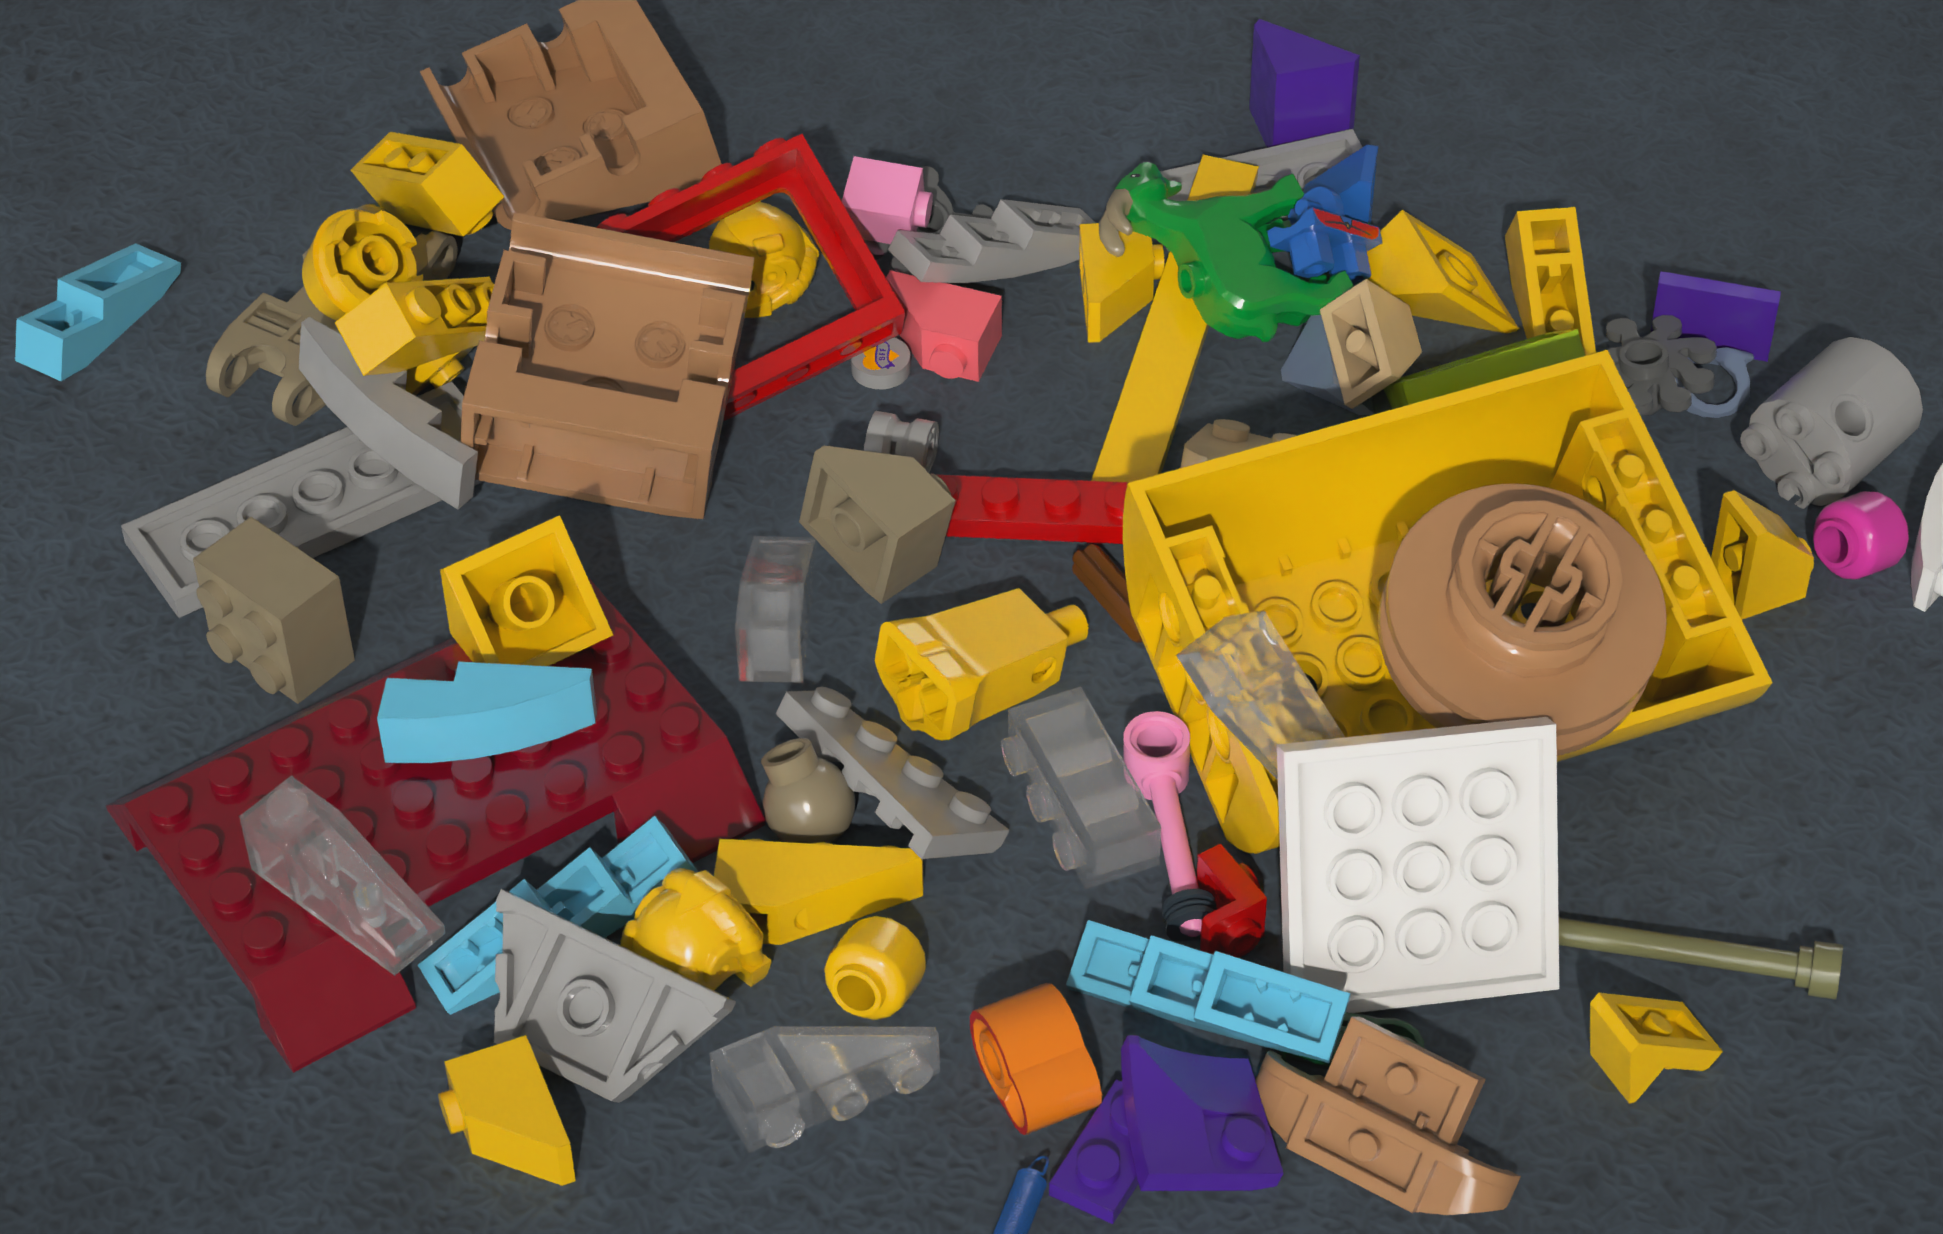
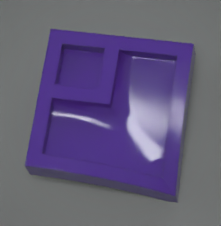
M1137 1035L1126 1036L1121 1047L1123 1097L1130 1147L1140 1191H1253L1278 1185L1284 1173L1249 1059L1198 1055L1167 1048Z

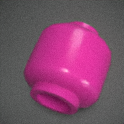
M1860 492L1825 506L1817 516L1813 530L1814 548L1818 558L1831 572L1843 579H1861L1896 565L1906 553L1909 540L1908 526L1902 510L1891 498L1880 492Z

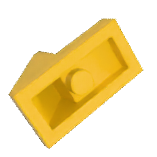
M1598 993L1590 1002L1591 1056L1629 1104L1636 1102L1664 1068L1670 1070L1704 1071L1710 1068L1723 1052L1683 1002Z

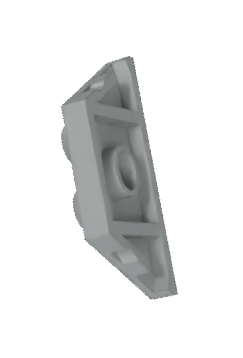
M501 889L497 896L496 912L503 914V954H496L495 982L499 987L500 1000L495 1008L494 1043L500 1044L526 1035L538 1065L610 1101L620 1103L630 1097L732 1012L736 1001L511 892Z

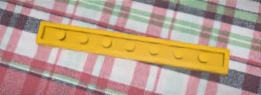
M1203 155L1187 201L1202 200L1216 196L1253 194L1257 183L1259 166ZM1171 251L1162 272L1091 481L1133 482L1161 474L1209 329V325L1203 320L1193 299L1185 298L1180 291L1178 285L1179 268Z

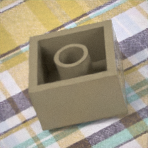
M249 517L193 558L199 584L196 593L205 611L209 628L206 637L211 649L224 662L232 663L234 660H237L247 667L258 685L266 692L275 694L277 691H280L299 704L355 661L339 576L253 517Z

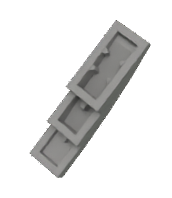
M1001 199L991 219L950 214L940 234L897 230L888 251L920 282L971 283L1014 278L1060 267L1078 260L1079 224H1092L1096 222L1080 208Z
M311 317L301 322L299 370L327 407L365 445L408 479L458 510L473 497L478 451L440 431L442 411L406 391L407 371L363 376L340 333Z

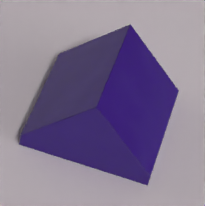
M1259 19L1254 24L1249 109L1266 147L1349 129L1354 130L1360 55Z
M1661 271L1652 321L1661 315H1672L1680 319L1682 323V334L1679 338H1708L1715 342L1717 349L1729 347L1753 354V359L1768 362L1781 291Z

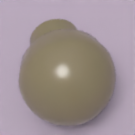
M798 738L784 742L763 756L761 764L769 779L764 792L763 806L766 822L771 831L783 842H826L832 844L837 841L850 826L855 812L854 791L847 785L842 771L825 759L818 758L811 741L807 738Z

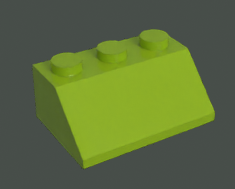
M1578 329L1551 331L1400 377V379L1384 388V392L1392 409L1583 357L1585 353Z

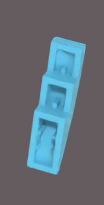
M654 816L603 858L589 847L539 889L536 890L523 879L509 892L606 938L626 925L628 921L635 918V911L642 898L652 889L662 886V881L669 872L679 868L689 869L694 872L698 871L667 827ZM496 902L418 964L431 988L450 1015L500 992L495 982L496 954H503V914L496 912ZM441 970L443 971L444 975L446 976V978H447L448 981L450 982V984H451V986L453 987V989L455 990V992H453V990H452L451 987L449 986L448 982L446 981V979L444 978L443 974L441 973Z
M1090 920L1087 921L1066 983L1067 988L1160 1018L1330 1063L1351 997L1350 993L1215 951L1214 955L1152 935L1150 939Z

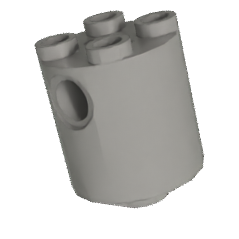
M1854 337L1833 341L1757 408L1751 415L1749 427L1741 433V444L1745 452L1753 459H1756L1763 473L1770 480L1778 484V493L1781 497L1789 501L1795 494L1801 498L1795 505L1802 509H1805L1810 503L1818 506L1831 504L1844 497L1919 428L1923 413L1920 391L1909 370L1887 349L1870 340Z

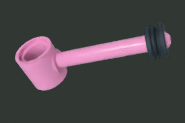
M1154 711L1135 717L1125 728L1124 781L1134 794L1153 802L1172 895L1162 905L1167 936L1175 942L1201 939L1202 919L1207 914L1217 910L1214 896L1210 892L1198 887L1178 796L1186 788L1189 781L1190 733L1186 724L1180 718L1170 713Z

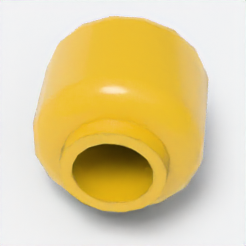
M868 917L859 920L848 929L830 952L824 968L825 980L833 998L845 1011L862 1018L883 1019L892 1016L901 1009L919 986L926 970V958L918 938L906 926L891 918Z

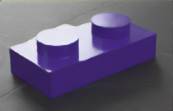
M1117 1079L1049 1182V1196L1111 1224L1115 1222L1138 1185L1126 1122L1123 1084Z

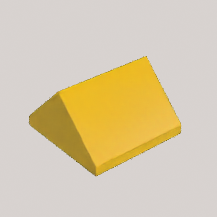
M560 515L440 569L450 634L472 662L550 666L613 636Z

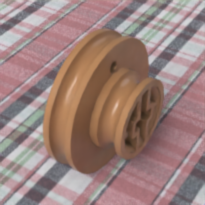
M1497 484L1464 491L1446 499L1423 515L1409 530L1395 554L1381 596L1378 612L1380 647L1388 671L1401 694L1426 721L1436 728L1548 717L1556 723L1557 756L1580 750L1599 741L1627 718L1640 700L1658 663L1665 641L1667 625L1665 600L1658 576L1649 558L1630 533L1605 512L1582 499L1555 489L1527 484ZM1490 580H1493L1490 589L1487 593L1485 583ZM1532 583L1545 588L1526 624L1513 620L1512 616ZM1570 612L1574 619L1565 623Z

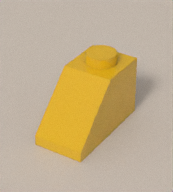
M1099 223L1079 224V269L1088 343L1102 341L1153 300L1154 280H1159L1164 270V250L1162 244L1153 245L1151 237L1137 232H1132L1128 236L1119 231L1118 234L1124 244L1125 251L1122 256L1116 257L1110 254L1102 244L1099 236Z
M1735 490L1723 494L1711 559L1741 620L1806 598L1810 575L1814 568V557L1807 542L1801 537H1797L1785 521L1774 512Z
M526 1035L444 1061L449 1090L438 1093V1097L450 1134L464 1131L470 1150L474 1155L561 1186L576 1181L570 1141Z

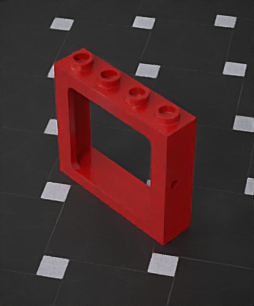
M803 134L787 141L784 138L773 139L759 147L754 153V157L735 166L732 163L718 165L709 170L702 177L701 182L682 191L678 188L666 190L654 197L649 202L647 208L628 217L623 213L611 216L596 227L676 242L776 193H785L791 198L855 311L734 370L723 421L902 334L905 310Z

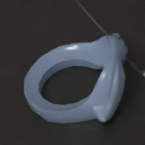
M1729 347L1718 348L1716 358L1709 364L1722 366L1733 377L1736 384L1735 396L1727 403L1712 405L1699 400L1691 393L1692 404L1686 411L1702 417L1720 418L1741 410L1750 397V378L1746 364L1753 360V354ZM1675 377L1677 386L1684 388L1680 379Z

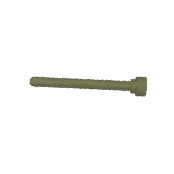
M1559 918L1560 946L1794 979V987L1807 988L1808 996L1835 1000L1837 997L1843 954L1842 944L1814 941L1813 947L1800 945L1799 952Z

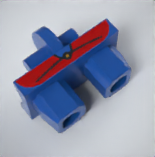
M1320 186L1310 189L1295 204V213L1297 214V222L1287 228L1275 226L1267 231L1270 247L1290 252L1294 275L1310 278L1318 277L1329 271L1331 277L1345 270L1353 286L1371 277L1367 251L1383 243L1379 227L1345 217L1344 204L1340 195L1332 189Z

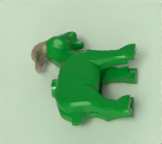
M1144 162L1121 179L1111 194L1106 210L1099 222L1100 240L1106 250L1116 257L1122 256L1125 251L1124 244L1118 234L1119 231L1128 236L1132 232H1137L1154 238L1171 251L1179 268L1178 285L1182 295L1187 299H1193L1206 324L1234 339L1256 336L1262 342H1269L1276 335L1278 323L1298 327L1308 321L1311 315H1321V308L1354 287L1345 270L1331 276L1329 281L1325 275L1311 277L1306 282L1275 267L1272 253L1284 251L1270 247L1267 231L1275 226L1287 228L1292 225L1289 220L1282 221L1281 218L1270 224L1266 223L1274 218L1289 215L1291 209L1295 208L1297 201L1304 196V192L1294 174L1280 178L1271 189L1258 193L1216 196L1193 201H1175L1167 198L1181 191V182L1166 179L1155 164Z

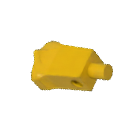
M1018 588L932 615L884 622L880 626L874 662L883 685L898 708L901 720L912 731H923L936 740H950L969 730L971 726L979 721L1028 700L1059 682L1066 649L1068 646L1084 641L1087 638L1088 623L1084 613L1076 605H1068L1045 614Z

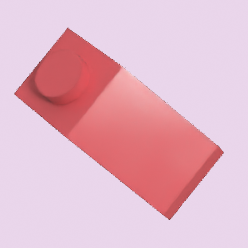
M890 270L886 279L905 310L900 337L922 369L934 371L941 377L948 379L960 377L979 382L1002 337V296L948 283L920 282L913 275Z

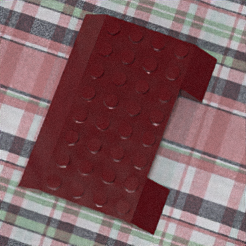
M588 578L613 636L550 666L592 669L597 708L596 722L593 725L531 747L476 759L435 763H385L377 716L387 678L454 681L458 661H472L452 637L106 805L107 811L136 852L145 847L149 849L254 997L262 1030L293 1073L416 1009L415 1002L381 931L612 812H614L617 842L619 844L652 817L656 816L667 827L692 863L717 851L719 839L738 840L766 825L763 814L726 735L590 578Z

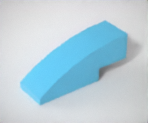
M135 243L59 278L56 301L17 318L15 361L59 381H63L87 367L163 297L180 274L181 262Z
M458 661L454 681L387 678L377 716L385 763H435L476 759L531 747L593 725L596 722L597 708L592 669Z

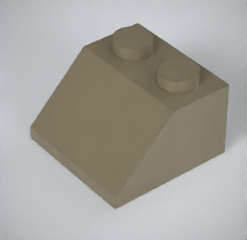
M824 445L814 452L799 523L869 595L882 604L937 567L956 500L951 496L944 481L935 474H929L914 457Z

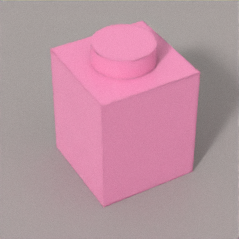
M854 156L842 203L863 240L891 244L897 230L917 232L918 226L925 228L928 226L933 194L924 191L923 168Z

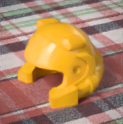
M761 201L720 220L709 241V249L755 258L752 280L755 285L754 290L749 292L744 318L772 315V311L786 303L790 305L798 301V298L808 289L814 277L819 257V251L805 229L786 212Z
M679 868L669 872L664 877L662 886L652 889L642 898L635 911L634 920L627 922L621 938V946L712 990H715L733 974H736L742 981L752 987L766 977L772 961L762 953L764 934L754 919L732 896L730 889L706 870L694 872L689 869Z

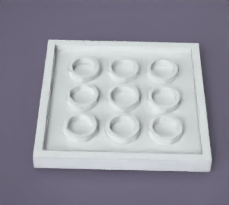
M1548 717L1277 744L1284 973L1350 993L1351 997L1346 1010L1348 1013L1559 989L1556 723Z

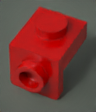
M1220 843L1198 854V887L1210 892L1214 896L1217 910L1207 914L1202 919L1200 951L1212 955L1217 951L1238 958L1249 953L1259 943L1260 939L1264 937L1267 897L1261 891L1253 871L1244 863L1238 864Z

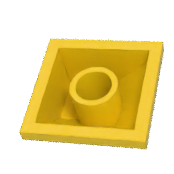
M1401 210L1380 231L1383 243L1367 251L1372 274L1367 280L1408 304L1413 316L1506 334L1519 329L1474 256L1404 210Z

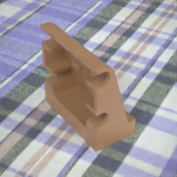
M578 0L559 9L564 27L561 34L550 42L536 41L526 23L464 51L462 55L467 65L466 75L460 82L452 86L438 84L430 68L420 71L424 83L455 142L462 144L504 195V198L492 209L497 221L504 228L511 230L514 212L564 221L650 202L654 197L666 190L678 188L682 191L701 182L702 177L709 170L722 164L701 106L637 0Z
M514 212L509 251H503L487 310L485 340H479L462 401L461 443L478 451L475 480L665 516L704 519L749 298L755 258Z

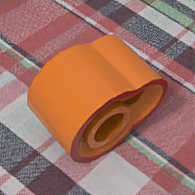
M1044 983L972 1011L970 1015V1032L980 1067L1013 1125L1021 1134L1027 1135L1099 1107L1102 1103L1100 1081L1093 1061L1084 1045L1079 1026L1068 1003L1053 984Z

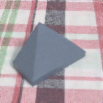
M1311 315L1281 369L1282 381L1355 414L1372 415L1374 413L1372 397L1353 409L1344 404L1321 315Z

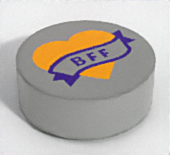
M895 337L851 358V372L854 379L861 385L872 389L896 387L908 378L911 370L909 348L904 342Z

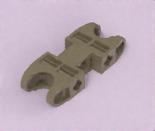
M365 204L357 208V210L367 211L372 214H376L381 210L390 213L386 209L373 204ZM431 231L427 235L421 233L415 237L417 245L411 248L416 261L417 276L423 274V281L447 279L456 264L457 243L455 238L440 231ZM308 250L303 254V261H304V259H305V256H306ZM304 286L288 302L262 293L227 327L214 346L206 369L208 388L222 396L230 397L258 368H262L283 377L278 383L272 400V412L275 418L297 426L326 405L299 370L301 322L311 317L340 333L334 323L336 320L327 317L315 307L308 297ZM234 359L233 363H232V364L230 365V367L228 368V365H229L230 362ZM298 395L297 400L293 405L294 399Z

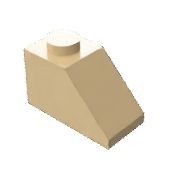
M1367 279L1320 309L1344 404L1351 409L1400 379L1422 353L1410 306Z

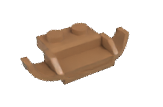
M1360 1016L1351 1017L1325 1077L1321 1075L1310 1076L1285 1062L1281 1055L1271 1050L1266 1053L1255 1081L1268 1123L1287 1143V1149L1411 1213L1456 1215L1504 1210L1508 1206L1521 1176L1509 1170H1503L1483 1163L1469 1156L1470 1150L1457 1144L1486 1080L1485 1078Z

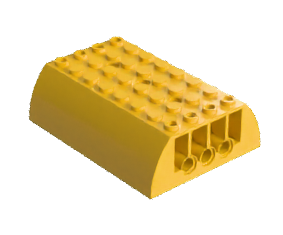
M1608 350L1127 484L1123 512V551L1130 611L1172 712L1186 724L1189 730L1191 757L1226 840L1236 848L1247 853L1257 854L1280 847L1277 744L1436 728L1409 704L1393 681L1380 647L1378 612L1381 596L1395 554L1409 530L1433 507L1464 491L1497 484H1527L1551 488L1573 495L1602 510L1630 533L1649 558L1658 576L1666 606L1667 625L1665 641L1661 656L1640 700L1627 718L1607 736L1580 750L1557 756V762L1754 702L1771 686L1773 682ZM1490 580L1485 583L1487 593L1490 589L1493 580ZM1531 583L1512 619L1526 624L1527 619L1521 612V606L1526 603H1537L1545 588ZM1570 612L1565 623L1574 619ZM1291 672L1308 674L1316 682L1318 691L1311 695L1295 694L1286 686L1284 676Z

